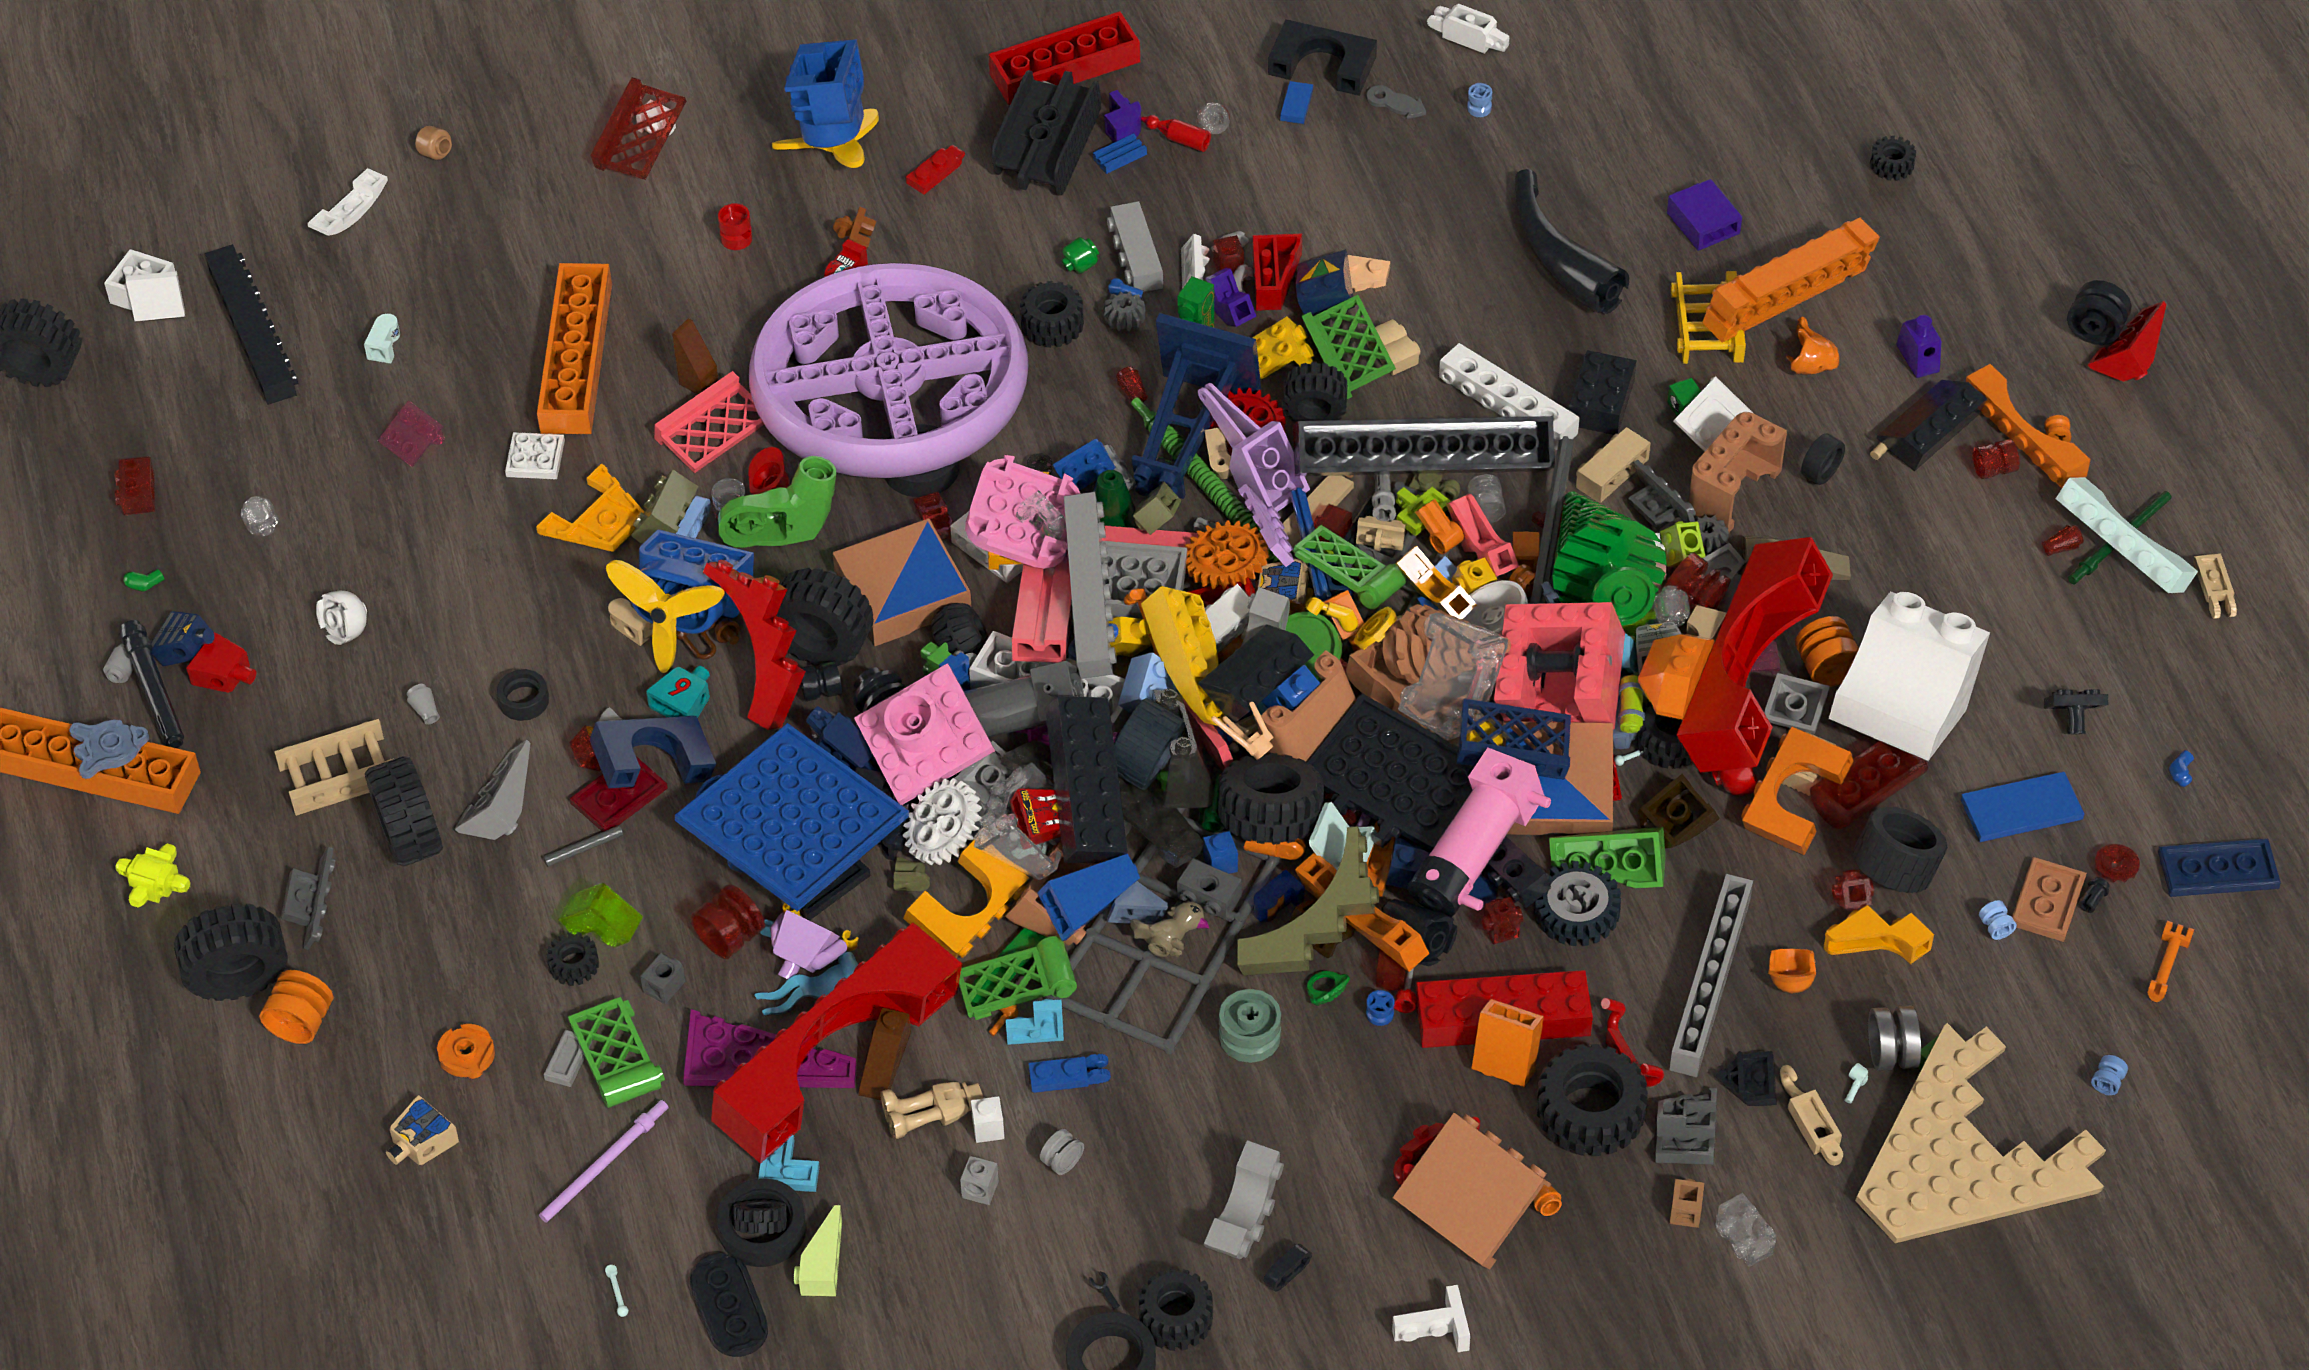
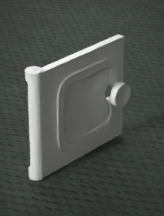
M1715 376L1711 378L1709 384L1673 422L1705 452L1736 415L1742 412H1753Z

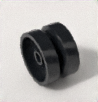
M2102 280L2087 282L2080 288L2075 301L2068 311V326L2077 337L2085 342L2094 345L2113 343L2119 337L2123 325L2131 313L2132 304L2130 298L2124 290L2113 283Z

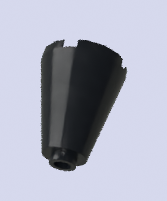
M1398 899L1386 902L1381 909L1388 916L1397 920H1403L1421 935L1429 952L1420 962L1424 966H1432L1440 962L1441 960L1437 957L1443 952L1448 954L1456 940L1457 926L1453 924L1454 919L1447 914Z

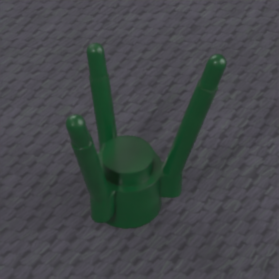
M1221 774L1216 776L1213 803L1208 805L1206 809L1204 808L1200 780H1195L1199 810L1198 824L1202 825L1204 830L1212 833L1221 832L1223 828H1226L1218 815L1219 780Z

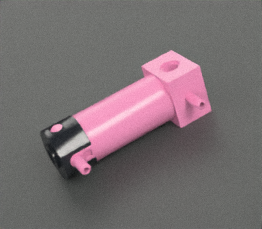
M1490 748L1486 749L1468 776L1473 791L1432 852L1424 859L1408 883V891L1420 905L1451 917L1456 914L1462 904L1477 911L1482 909L1483 901L1468 894L1514 822L1526 826L1538 806L1548 808L1551 804V799L1544 796L1534 765Z

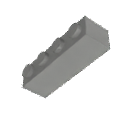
M1139 201L1110 207L1111 217L1107 218L1109 232H1114L1113 243L1115 249L1120 250L1119 261L1121 267L1126 268L1124 273L1127 285L1131 284L1132 287L1141 289L1143 292L1163 289V270Z

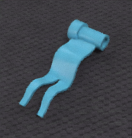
M843 953L838 958V965L829 968L817 977H808L801 974L794 975L775 992L756 993V999L778 1000L785 997L793 988L798 987L781 1006L762 1010L764 1016L784 1014L790 1011L804 997L810 996L818 999L823 994L828 995L834 990L835 985L840 979L844 977L847 979L853 974L858 965L853 953Z

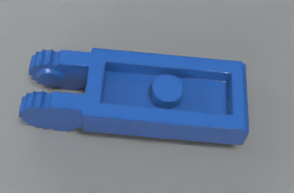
M1092 1054L1087 1058L1077 1057L1029 1063L1032 1092L1089 1087L1091 1084L1106 1082L1111 1078L1109 1070L1104 1068L1109 1063L1108 1057L1103 1054Z

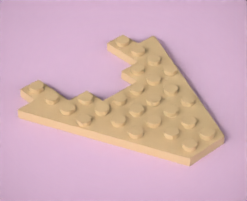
M1948 1023L1944 1025L1855 1201L1894 1243L2098 1194L2104 1187L2087 1168L2102 1157L2106 1150L2087 1130H2084L2046 1161H2043L2025 1141L2005 1156H2002L1967 1120L1966 1116L1978 1108L1984 1101V1098L1967 1080L2002 1054L2006 1048L1987 1026L1965 1042Z

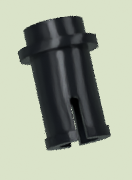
M2100 877L2089 881V888L2078 902L2079 907L2085 912L2090 906L2088 913H2093L2103 896L2109 894V883Z

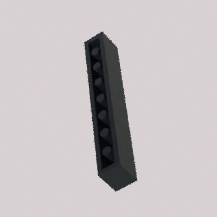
M233 244L205 253L211 277L267 404H273L297 396L294 385L298 384L295 371H289L288 369L291 367L289 358L286 353H281L283 350L279 336L274 337L273 335L276 331L272 320L266 319L268 312L264 302L259 303L258 301L261 300L257 286H251L253 279L250 270H244L243 268L246 267V263L242 253H237Z

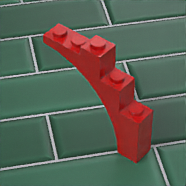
M725 560L706 563L703 573L718 583L732 598L742 614L751 635L755 654L756 682L754 697L747 718L767 730L782 728L806 672L798 667L796 661L785 657L797 631L788 625L789 622L776 616L787 589L779 584L780 581L772 576L765 575L764 577L754 578L747 573L736 571L733 569V565Z

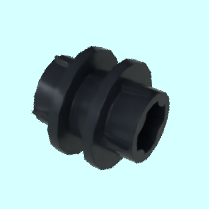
M878 667L865 670L855 681L853 703L863 713L903 690L906 686L902 684V679L896 672L890 670L883 671Z

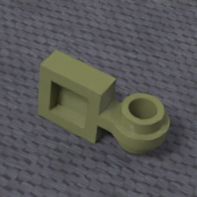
M1435 473L1415 474L1409 486L1424 493L1433 487L1450 501L1458 498L1460 494V485L1457 481L1448 479L1442 482V475Z

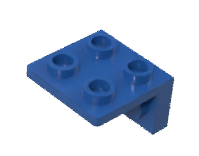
M1098 439L1092 440L1053 464L1060 478L1062 479L1064 474L1072 477V482L1079 490L1084 489L1087 485L1097 480L1102 472L1116 468L1105 447Z

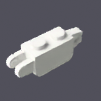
M1461 4L1454 5L1452 9L1438 6L1434 10V15L1427 19V24L1430 28L1443 33L1442 38L1484 54L1489 48L1505 52L1509 46V35L1496 28L1497 21L1493 16Z

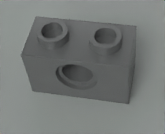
M1196 859L1191 860L1177 881L1178 899L1182 902H1196L1210 915L1219 916L1224 919L1228 918L1242 896V879Z

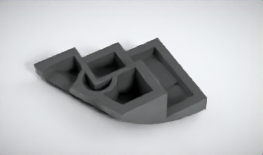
M1710 1088L1708 1094L1696 1097L1689 1093L1678 1098L1658 1101L1656 1163L1714 1165L1717 1088Z

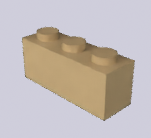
M1626 427L1619 434H1615L1603 449L1599 448L1593 458L1587 463L1579 466L1576 472V488L1601 503L1636 472L1633 464L1634 461L1638 459L1644 464L1649 460L1651 443Z

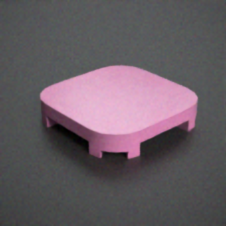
M1005 455L1003 459L993 460L990 463L987 462L981 473L966 519L965 530L968 538L974 545L985 551L1033 567L1045 569L1061 563L1068 550L1064 496L1080 494L1079 489L1072 482L1073 478L1064 474L1063 478L1060 479L1013 463L1014 456ZM1036 513L1044 520L1047 529L1055 532L1053 538L1045 535L1043 539L1040 535V530L1032 524Z

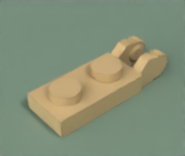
M2221 554L2194 556L2193 563L2198 571L2197 575L2206 602H2209V611L2212 618H2220L2221 609L2218 601H2225V609L2229 617L2236 616L2237 606L2233 597L2234 591Z

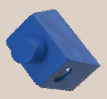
M1303 665L1261 702L1267 709L1272 706H1283L1292 711L1320 685V682ZM1278 696L1283 698V700L1286 703V706L1280 703V701L1278 700Z

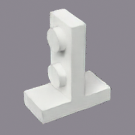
M1458 1285L1446 1286V1308L1393 1316L1392 1333L1394 1341H1413L1419 1337L1431 1335L1439 1337L1453 1332L1457 1352L1469 1351L1470 1332Z

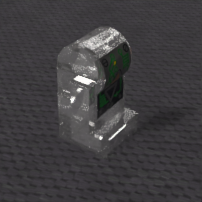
M1039 490L1020 503L1015 515L1022 523L1028 520L1040 531L1042 539L1046 535L1060 540L1066 528L1065 517Z

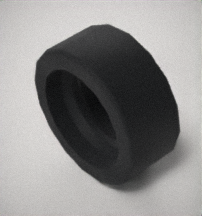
M1828 433L1819 436L1810 446L1803 459L1801 474L1818 485L1826 483L1835 474L1843 460L1845 444Z
M528 669L512 671L506 674L497 686L499 707L503 714L510 719L518 721L531 720L541 715L549 704L547 683L543 676L536 671ZM520 687L534 688L539 692L533 700L525 703L511 702L507 699L513 690Z

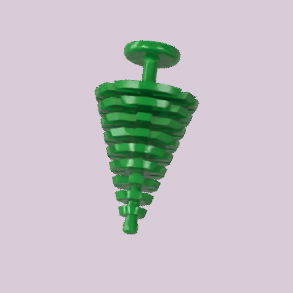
M1574 491L1568 492L1564 498L1566 505L1563 504L1561 527L1552 575L1554 589L1562 591L1561 593L1564 595H1559L1558 599L1561 603L1612 602L1622 626L1635 623L1643 618L1653 606L1655 594L1659 590L1653 582L1662 585L1665 572L1661 568L1656 567V562L1667 565L1666 552L1661 547L1656 546L1653 541L1661 542L1654 531L1637 521Z

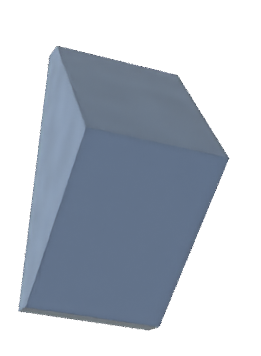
M1137 881L1114 900L1107 916V921L1110 923H1131L1132 919H1137L1145 924H1155L1163 920L1168 905L1167 902Z

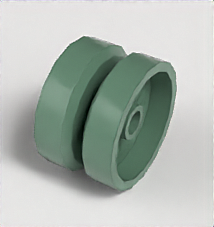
M1255 989L1240 990L1225 999L1219 1012V1039L1224 1051L1230 1057L1248 1063L1263 1061L1272 1056L1279 1047L1281 1040V1011L1276 1000L1271 995Z

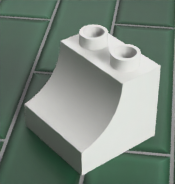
M1890 591L1870 617L1857 655L1836 692L1829 719L1929 761L1966 712L1990 632L1976 627L1975 622L1964 614H1944L1925 606L1924 600L1916 594L1909 592H1899L1896 594Z

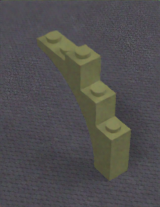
M1358 826L1347 827L1346 844L1340 866L1332 882L1315 904L1298 918L1279 929L1255 937L1238 939V967L1243 975L1309 971V961L1313 960L1314 957L1312 944L1342 942V932H1346L1345 916L1375 914V904L1379 903L1378 887L1373 886L1370 877H1368L1367 863L1363 862V853H1367L1368 849L1367 838L1362 836Z

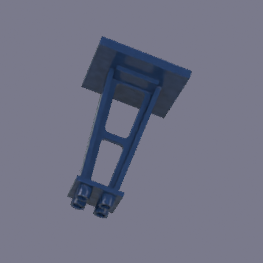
M1159 313L1156 319L1163 376L1168 377L1143 457L1136 455L1132 457L1133 477L1137 486L1135 490L1142 496H1147L1152 490L1165 482L1179 498L1184 499L1186 494L1183 477L1205 438V430L1210 428L1214 418L1205 405H1203L1198 417L1195 419L1174 414L1173 409L1183 382L1205 388L1206 384L1212 383L1225 397L1229 391L1236 395L1238 388H1241L1242 393H1246L1248 388H1251L1252 394H1256L1258 390H1261L1257 343L1254 338ZM1169 424H1177L1191 429L1173 466L1156 461Z

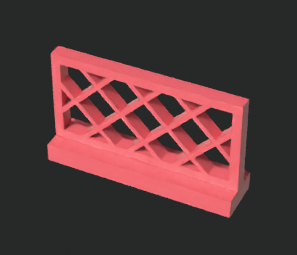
M732 371L655 424L654 439L660 445L664 443L685 465L696 473L765 424L761 418L758 420L746 419L747 411L757 412L751 394L739 383V377ZM739 393L745 399V404L730 403V398ZM715 408L726 409V417H713L710 414ZM729 409L744 411V419L728 418ZM695 422H706V431L691 430V425ZM710 423L725 424L724 432L709 431ZM728 424L743 426V430L738 434L727 433ZM676 435L687 436V444H675L671 439ZM690 436L705 437V446L689 445ZM708 438L723 439V444L719 447L708 446ZM689 451L704 452V457L695 463L688 454Z

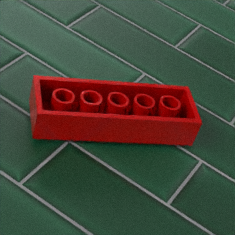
M1121 11L990 53V76L1007 104L1011 105L1027 70L1033 72L1034 80L1046 81L1057 86L1064 72L1070 71L1073 75V84L1140 63V41Z
M1585 970L1417 982L1416 1006L1422 1048L1475 1044L1480 1012L1490 999L1544 1016L1540 1040L1591 1036L1593 1015Z

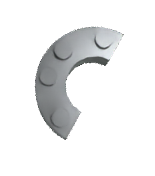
M1258 587L1256 594L1252 593L1247 608L1250 609L1249 623L1245 625L1241 635V639H1243L1242 645L1267 624L1286 630L1290 609L1289 598Z
M1250 1141L1246 1142L1236 1166L1235 1181L1229 1200L1221 1216L1218 1219L1214 1218L1204 1242L1206 1248L1242 1259L1248 1256L1253 1242L1260 1241L1264 1231L1262 1222L1265 1215L1270 1216L1275 1200L1271 1199L1276 1180H1279L1284 1164L1279 1162V1151Z

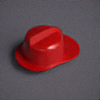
M768 447L758 452L752 459L748 471L751 494L755 495L776 488H788L790 480L785 470L784 457L781 450L777 447Z

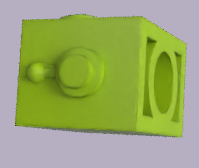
M1680 521L1660 531L1662 544L1666 552L1667 567L1690 566L1692 563L1706 557L1698 522L1683 523V521Z

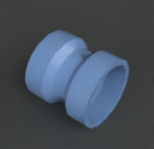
M1476 83L1469 88L1467 109L1472 116L1485 117L1491 112L1493 92L1489 85Z
M2105 1055L2102 1057L2098 1066L2099 1070L2094 1073L2091 1083L2100 1093L2115 1095L2121 1087V1080L2125 1078L2128 1072V1065L2119 1057Z

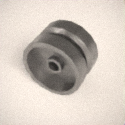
M1911 1005L1897 1006L1893 1016L1886 1007L1871 1008L1868 1019L1870 1053L1875 1070H1892L1896 1060L1903 1069L1918 1068L1921 1058V1040L1918 1018L1914 1007Z

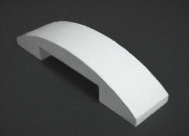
M367 168L353 181V190L329 212L322 209L308 222V227L326 235H334L349 228L376 201L388 181L387 176Z

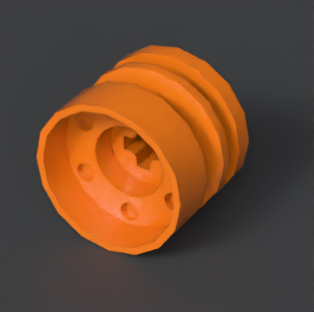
M1836 616L1819 618L1800 630L1795 639V646L1813 682L1830 687L1842 684L1859 650L1844 619Z
M286 970L280 974L271 992L272 995L268 997L259 1017L265 1028L275 1036L292 1043L307 1044L313 1041L322 1023L321 1019L325 1017L334 999L333 993L324 982L311 974L298 970Z

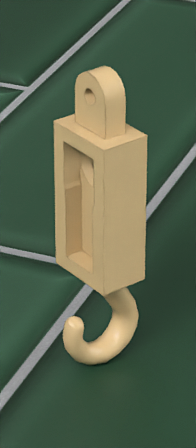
M1784 1065L1780 1069V1079L1785 1091L1792 1097L1788 1104L1790 1114L1813 1154L1821 1152L1830 1165L1840 1164L1843 1159V1151L1839 1146L1842 1138L1839 1129L1816 1090L1807 1093L1800 1091L1793 1083L1798 1078L1796 1072L1791 1066ZM1823 1127L1828 1136L1819 1139L1814 1129Z

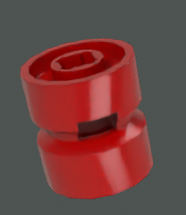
M738 203L722 207L718 212L721 243L730 250H741L748 247L752 242V228L748 208Z

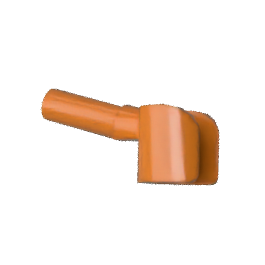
M1017 1005L999 1009L1003 1015L989 1030L992 1036L1006 1023V1019L1018 1017Z

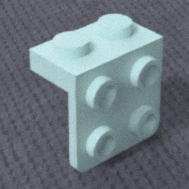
M1326 802L1310 836L1309 845L1317 856L1323 857L1338 870L1344 854L1347 827L1349 825L1333 803ZM1358 827L1362 836L1367 838V853H1363V862H1367L1374 845L1373 834L1378 833L1374 827Z

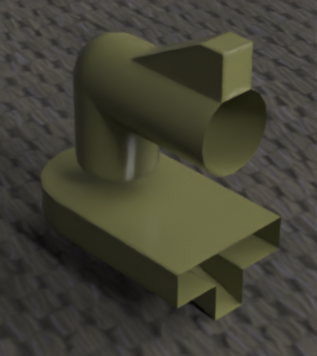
M897 857L894 872L895 891L927 890L930 886V877L925 874V865L922 862H912Z

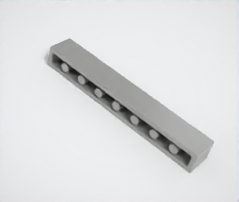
M1095 492L1064 496L1076 659L1081 679L1113 675L1112 664L1117 663L1115 647L1110 645V642H1115L1113 626H1109L1108 622L1113 621L1111 605H1107V600H1111L1110 585L1105 584V579H1110L1108 564L1103 562V559L1108 558L1106 543H1102V538H1106L1104 522H1100V518L1104 517L1103 503L1097 502Z
M1729 874L1725 876L1672 1049L1670 1071L1693 1077L1698 1076L1750 903L1753 880Z

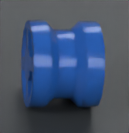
M1377 990L1369 994L1367 998L1366 1017L1374 1025L1384 1026L1393 1020L1395 1003L1393 996L1389 992Z

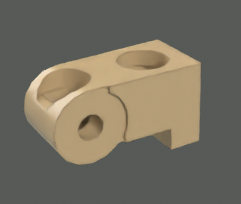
M1220 428L1205 430L1209 461L1213 472L1220 479L1230 478L1232 473L1229 469L1231 460L1228 448L1229 442Z
M618 598L610 602L608 606L610 622L615 629L640 646L652 636L653 624L644 620L631 607L628 600Z

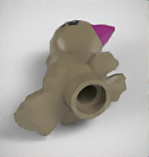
M1187 901L1179 906L1172 907L1171 911L1167 912V914L1172 916L1173 919L1162 920L1155 924H1145L1137 919L1131 920L1134 938L1145 939L1149 944V950L1160 957L1171 955L1179 958L1182 955L1181 950H1184V943L1181 941L1187 931L1209 929L1208 922L1204 919L1202 907L1193 901Z

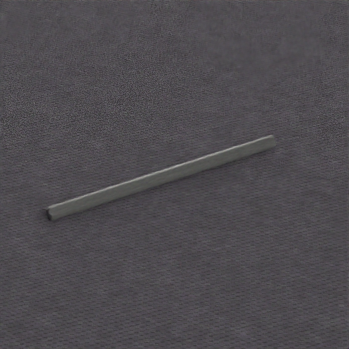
M1564 436L1558 442L1530 604H1546L1541 584L1546 581L1550 583L1574 446L1573 439H1569L1568 436Z

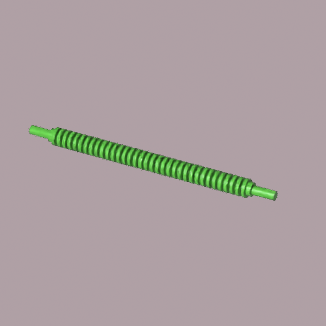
M1138 397L1134 398L1131 405L1144 418V426L1151 432L1156 412L1150 411ZM1169 424L1161 445L1173 459H1177L1185 440ZM1196 453L1186 471L1187 474L1233 524L1240 521L1241 527H1243L1245 524L1250 523L1251 529L1257 527L1258 532L1261 533V529L1255 523L1251 512L1247 510L1241 501ZM1269 549V558H1266L1269 564L1281 562Z

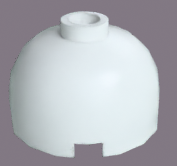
M339 590L321 596L323 599L317 602L316 614L320 628H326L327 632L331 634L326 635L329 641L341 645L355 639L364 631L367 609L356 595L348 591Z

